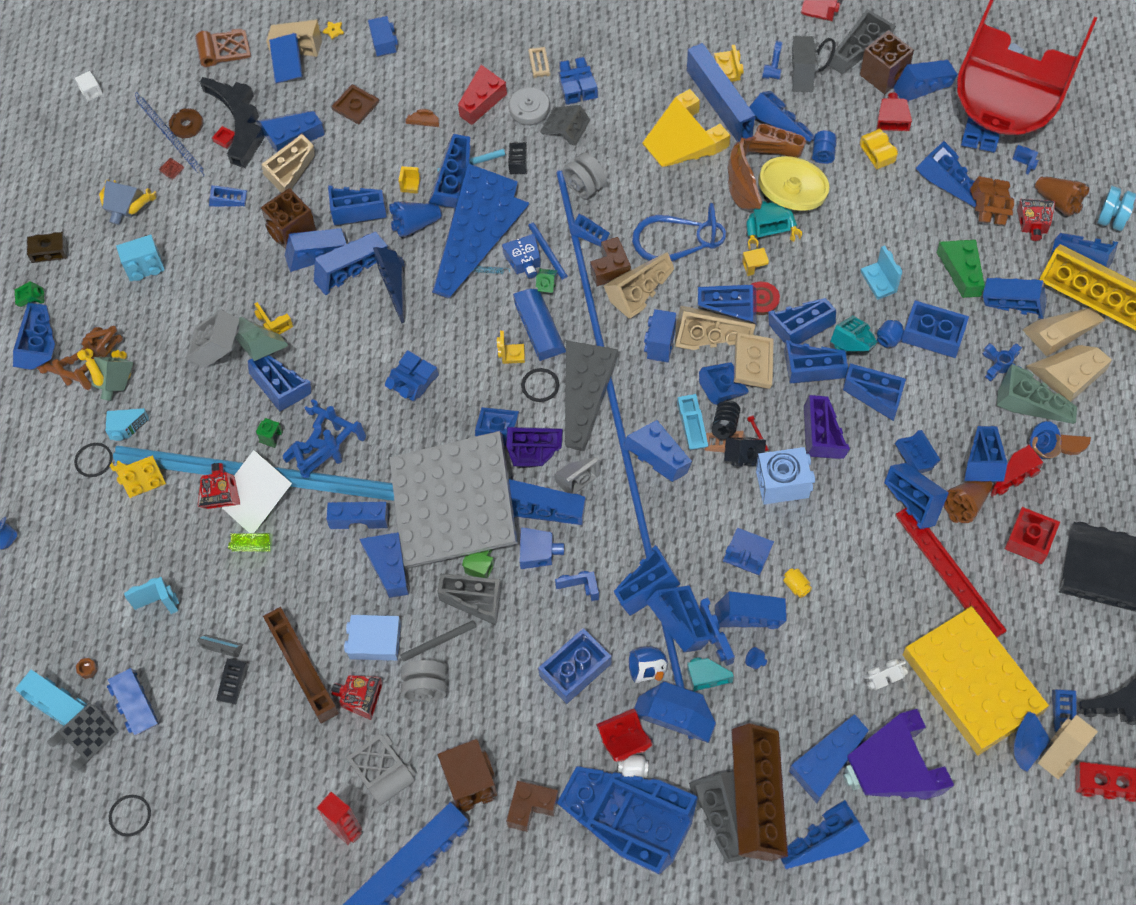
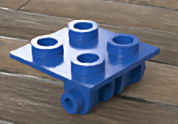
M737 528L730 545L726 549L723 562L760 576L774 541Z

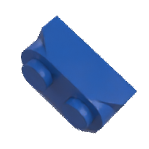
M732 362L702 367L699 371V383L713 404L717 405L721 401L739 397L749 392L745 384L734 382V365Z
M482 407L475 428V436L500 431L503 437V444L506 446L507 427H516L519 411Z

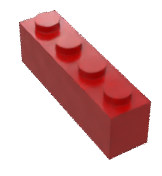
M330 792L316 809L329 830L347 845L351 842L354 843L361 836L360 831L362 828L351 808L333 792Z

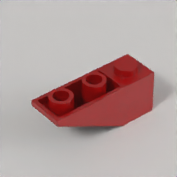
M1030 444L1013 453L1007 464L1004 481L996 482L990 494L992 497L996 494L999 496L1003 495L1012 485L1017 487L1025 481V478L1029 476L1033 478L1041 472L1040 469L1044 462Z

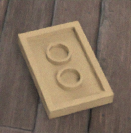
M737 332L734 362L735 383L771 388L774 339Z

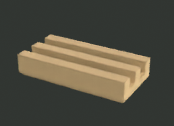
M545 47L528 49L533 78H537V76L544 77V75L550 76ZM535 52L539 71L537 72L533 58V53ZM539 52L543 53L546 69L544 71L542 70Z

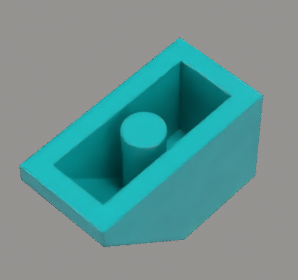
M695 658L687 663V672L693 692L733 683V672L708 658Z

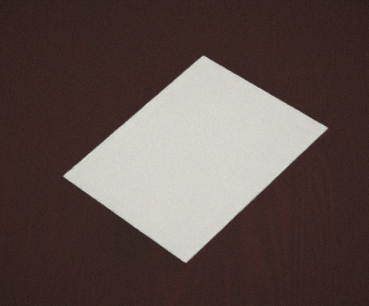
M254 450L234 475L240 505L222 507L251 535L255 533L292 484Z

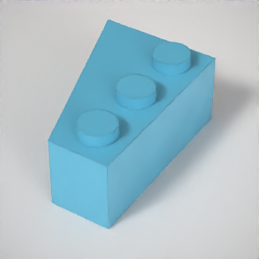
M31 669L15 690L28 703L63 726L87 705L79 698L74 700L70 697L71 694L62 687L61 689L57 688L53 681L48 678L44 679Z

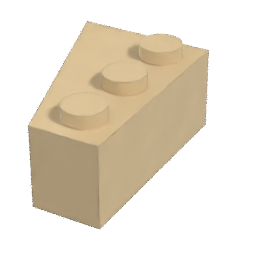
M1078 715L1072 721L1068 718L1050 740L1053 742V745L1038 764L1059 780L1098 731Z

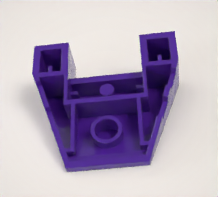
M918 709L900 713L847 756L865 795L880 797L901 796V798L906 799L916 797L919 800H927L943 795L955 786L945 766L928 771L913 738L927 727Z

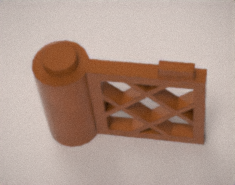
M241 28L232 29L231 32L211 34L208 31H200L195 35L199 59L203 67L215 66L218 62L251 57L246 32L241 30ZM238 36H243V39L240 42L234 40V38ZM216 39H225L226 41L224 44H221ZM229 43L236 45L233 50L227 47ZM242 48L246 50V53L239 54L237 50ZM223 50L229 53L226 56H220Z

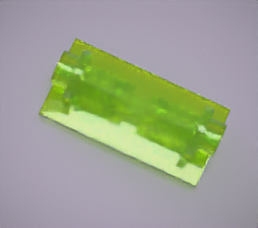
M230 533L231 542L228 543V549L232 552H270L271 550L270 533Z

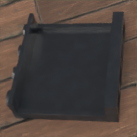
M1074 522L1069 531L1059 593L1136 612V537L1128 535L1126 532H1115L1105 527L1090 526L1085 522Z

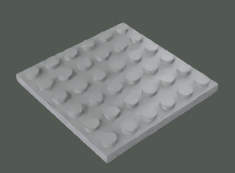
M500 431L389 457L404 569L517 544L503 437Z

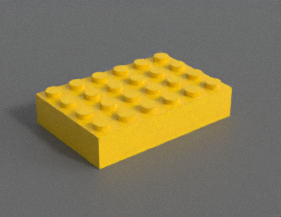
M972 606L908 645L902 654L977 756L1016 732L1028 712H1032L1039 717L1049 707L1045 699Z

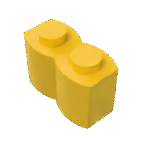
M881 129L861 136L859 144L876 169L896 161L898 151L889 142L888 135Z

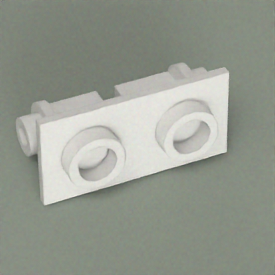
M897 659L890 660L881 669L874 667L868 670V674L863 676V678L869 679L870 682L867 683L869 689L876 691L889 685L886 677H889L891 683L905 678L908 671L901 665L906 662L898 661Z

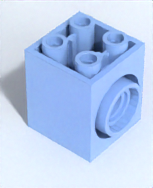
M805 447L758 454L756 474L763 505L809 498L810 492L813 491L815 475L813 471H810L811 458L809 454H806Z

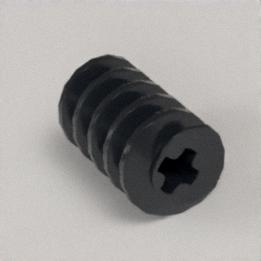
M726 400L717 404L712 433L720 440H724L736 432L741 408L736 402Z

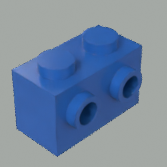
M388 16L368 20L376 56L395 53V45H398L396 35L392 34L395 32L393 22L389 23Z

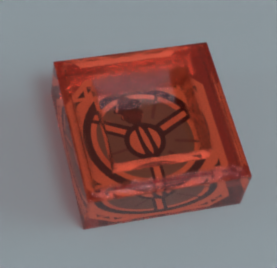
M169 158L159 168V171L173 180L184 169V166Z

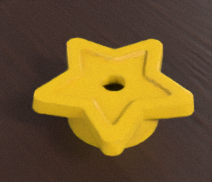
M328 22V27L323 30V33L328 34L331 39L344 34L341 29L342 23L334 24Z

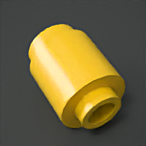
M791 568L784 574L783 582L795 596L798 595L799 598H803L812 590L811 583L798 568L795 570Z

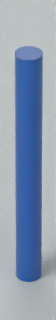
M530 223L528 225L529 229L535 235L536 240L554 269L558 270L557 273L561 280L567 278L566 272L535 223Z

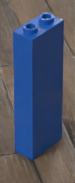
M701 43L689 48L687 51L688 74L737 142H740L741 138L747 139L752 137L755 114L705 45Z

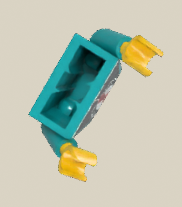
M762 201L761 208L753 209V213L749 215L746 221L747 235L750 237L748 249L750 250V244L752 243L756 244V249H758L759 242L755 238L756 235L758 238L792 230L790 235L791 241H795V235H798L799 239H801L802 231L796 228L797 223L793 212L774 202L767 203Z

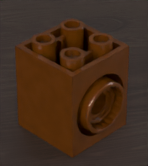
M888 30L865 48L860 76L885 95L894 88L906 65L911 64L914 49Z
M288 188L260 207L267 231L285 250L289 234L317 231L311 210L291 188Z
M477 739L437 754L455 805L459 811L466 812L472 810L475 804L480 802L487 804L494 800V797L497 796L493 782L495 774L486 751L481 750Z

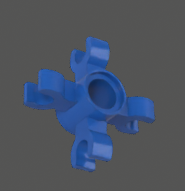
M989 343L984 348L985 351L982 354L994 361V364L987 371L988 374L985 377L992 381L999 373H1007L1010 365H1015L1013 361L1020 354L1019 351L1022 347L1016 343L1009 351L1002 350L998 352Z

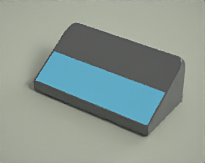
M207 634L199 637L197 640L203 649L233 657H239L243 647L241 643Z

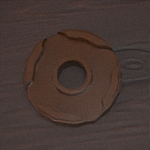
M194 109L179 110L180 112L174 113L171 116L169 128L176 137L191 138L196 136L203 128V118ZM184 121H190L188 125H182Z

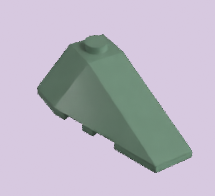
M239 317V331L235 339L254 361L288 346L280 334L246 318Z
M1013 364L1010 365L998 390L997 406L1014 413L1071 424L1076 423L1077 406L1061 394L1053 393L1047 388L1048 385L1046 383L1038 382L1033 378L1034 374Z

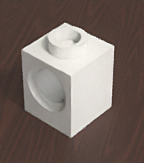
M90 71L75 78L87 102L102 95L99 84Z

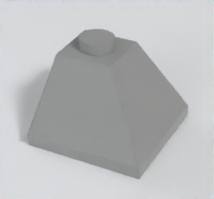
M594 457L561 466L555 473V482L564 492L576 494L600 476L599 459Z

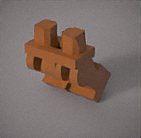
M977 177L970 191L973 199L977 200L975 211L979 212V222L991 223L992 214H995L994 224L1006 225L1008 216H1013L1014 198L1010 196L1008 190L1010 188L1009 181L998 179L993 181L992 178Z

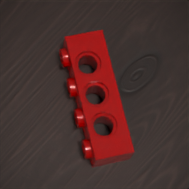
M1079 762L1075 767V792H1080L1085 797H1093L1097 794L1103 795L1105 799L1123 797L1128 802H1136V768ZM1095 778L1101 779L1103 786L1098 785L1095 782ZM1116 780L1123 782L1125 788L1119 787Z

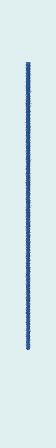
M559 170L556 174L571 232L575 220L562 170ZM571 234L596 345L604 347L579 237ZM610 377L607 393L647 558L652 552L651 542L630 453L623 449L626 436L612 377ZM662 624L675 684L685 689L673 637Z

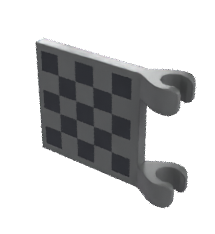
M88 703L55 733L47 743L51 747H55L65 738L81 755L70 764L74 771H78L118 731L91 703Z

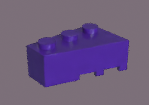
M809 395L804 404L806 454H809L810 457L844 459L850 447L844 440L842 428H839L836 421L837 416L828 396Z

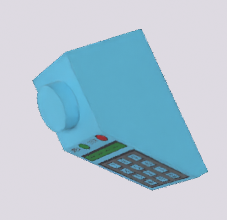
M145 408L107 411L105 431L110 440L120 441L130 438L149 420Z

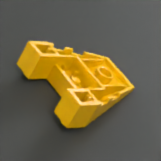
M691 89L674 98L642 142L661 167L682 163L690 159H699V157L716 155L729 147L730 134L721 124L705 131L693 117V115L699 113L700 100Z

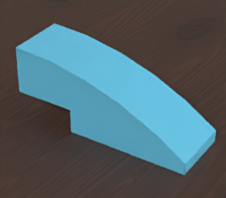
M697 395L678 397V410L689 450L708 447Z

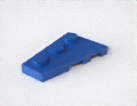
M707 597L700 601V611L712 638L709 642L717 647L716 654L720 662L724 661L726 666L734 663L735 656L723 632L719 633L718 618L716 614L711 615L709 610L711 603Z

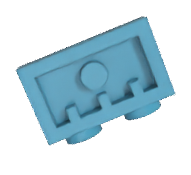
M882 246L878 262L861 268L860 271L877 300L897 293L902 275V269L895 263L892 252L888 251L886 246Z

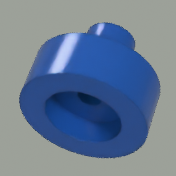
M757 647L751 648L746 655V665L753 669H758L760 666L764 667L767 664L764 651Z

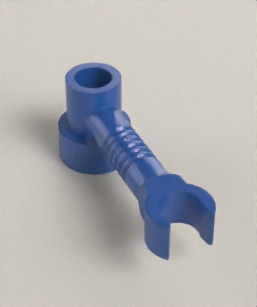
M781 41L775 42L772 64L764 65L762 74L764 79L773 78L779 80L781 69H778V63L782 47Z

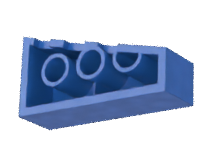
M452 135L428 204L455 208L465 169L470 159L469 136Z
M508 479L514 517L576 525L583 524L586 506L584 496Z
M855 714L790 767L789 772L817 804L849 761L847 756L861 745L869 730Z

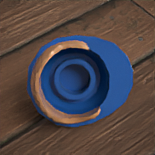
M1043 421L1036 425L1029 441L1030 446L1042 459L1054 458L1061 453L1060 431L1057 425L1050 421Z

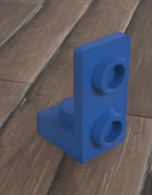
M582 571L578 575L573 576L562 575L555 579L556 590L584 584L586 596L590 595L591 601L599 600L594 571Z

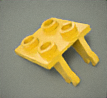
M153 455L129 465H125L120 461H117L116 466L113 463L110 464L111 470L116 471L118 474V484L124 486L129 498L166 484Z

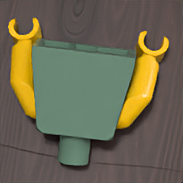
M91 349L78 351V358L82 361H87L85 364L90 371L92 385L102 389L101 399L111 401L113 391H123L125 389L127 381L131 377L133 362L125 359L127 357L126 352L116 350L111 353L112 357H94L92 359L93 351Z

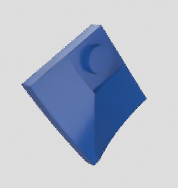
M1028 712L1021 722L1014 744L1015 759L1019 767L1027 772L1050 743L1048 734L1036 714Z

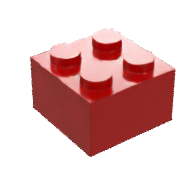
M1022 507L1004 549L1043 564L1053 543L1060 521Z

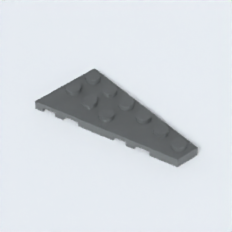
M566 340V447L585 451L619 355L618 349Z

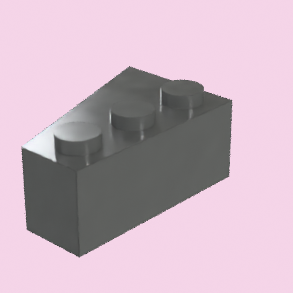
M793 36L792 92H813L815 72H818L819 62H817V43H814V36Z
M440 573L437 593L441 602L496 626L501 595L500 579Z

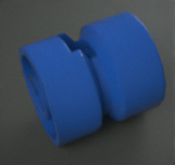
M824 130L814 135L812 159L815 162L829 164L834 161L837 143L835 133Z

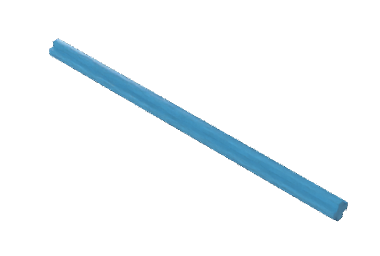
M116 446L113 453L115 463L120 461L123 464H131L153 455L159 469L203 475L212 474L211 464L223 463V472L235 475L243 465L242 462L125 446ZM274 467L292 483L290 487L394 501L392 483L311 472L308 478H303L300 470Z

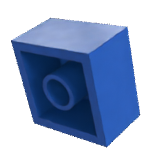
M654 309L653 316H649L648 320L649 328L648 332L645 333L644 352H647V359L669 363L676 331V313Z

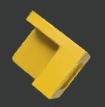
M401 166L398 180L401 192L418 193L421 181L419 168Z
M764 248L743 252L742 263L747 276L754 275L755 267L769 264Z

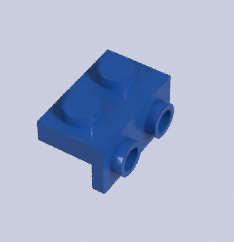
M918 430L911 437L900 438L895 442L907 464L920 473L931 471L940 462L939 456L922 430Z

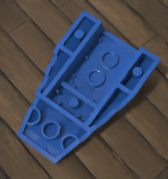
M576 766L557 804L619 856L660 875L673 863L692 825L698 797L661 780H648L639 776L625 777L620 773L613 772L612 774L602 770Z

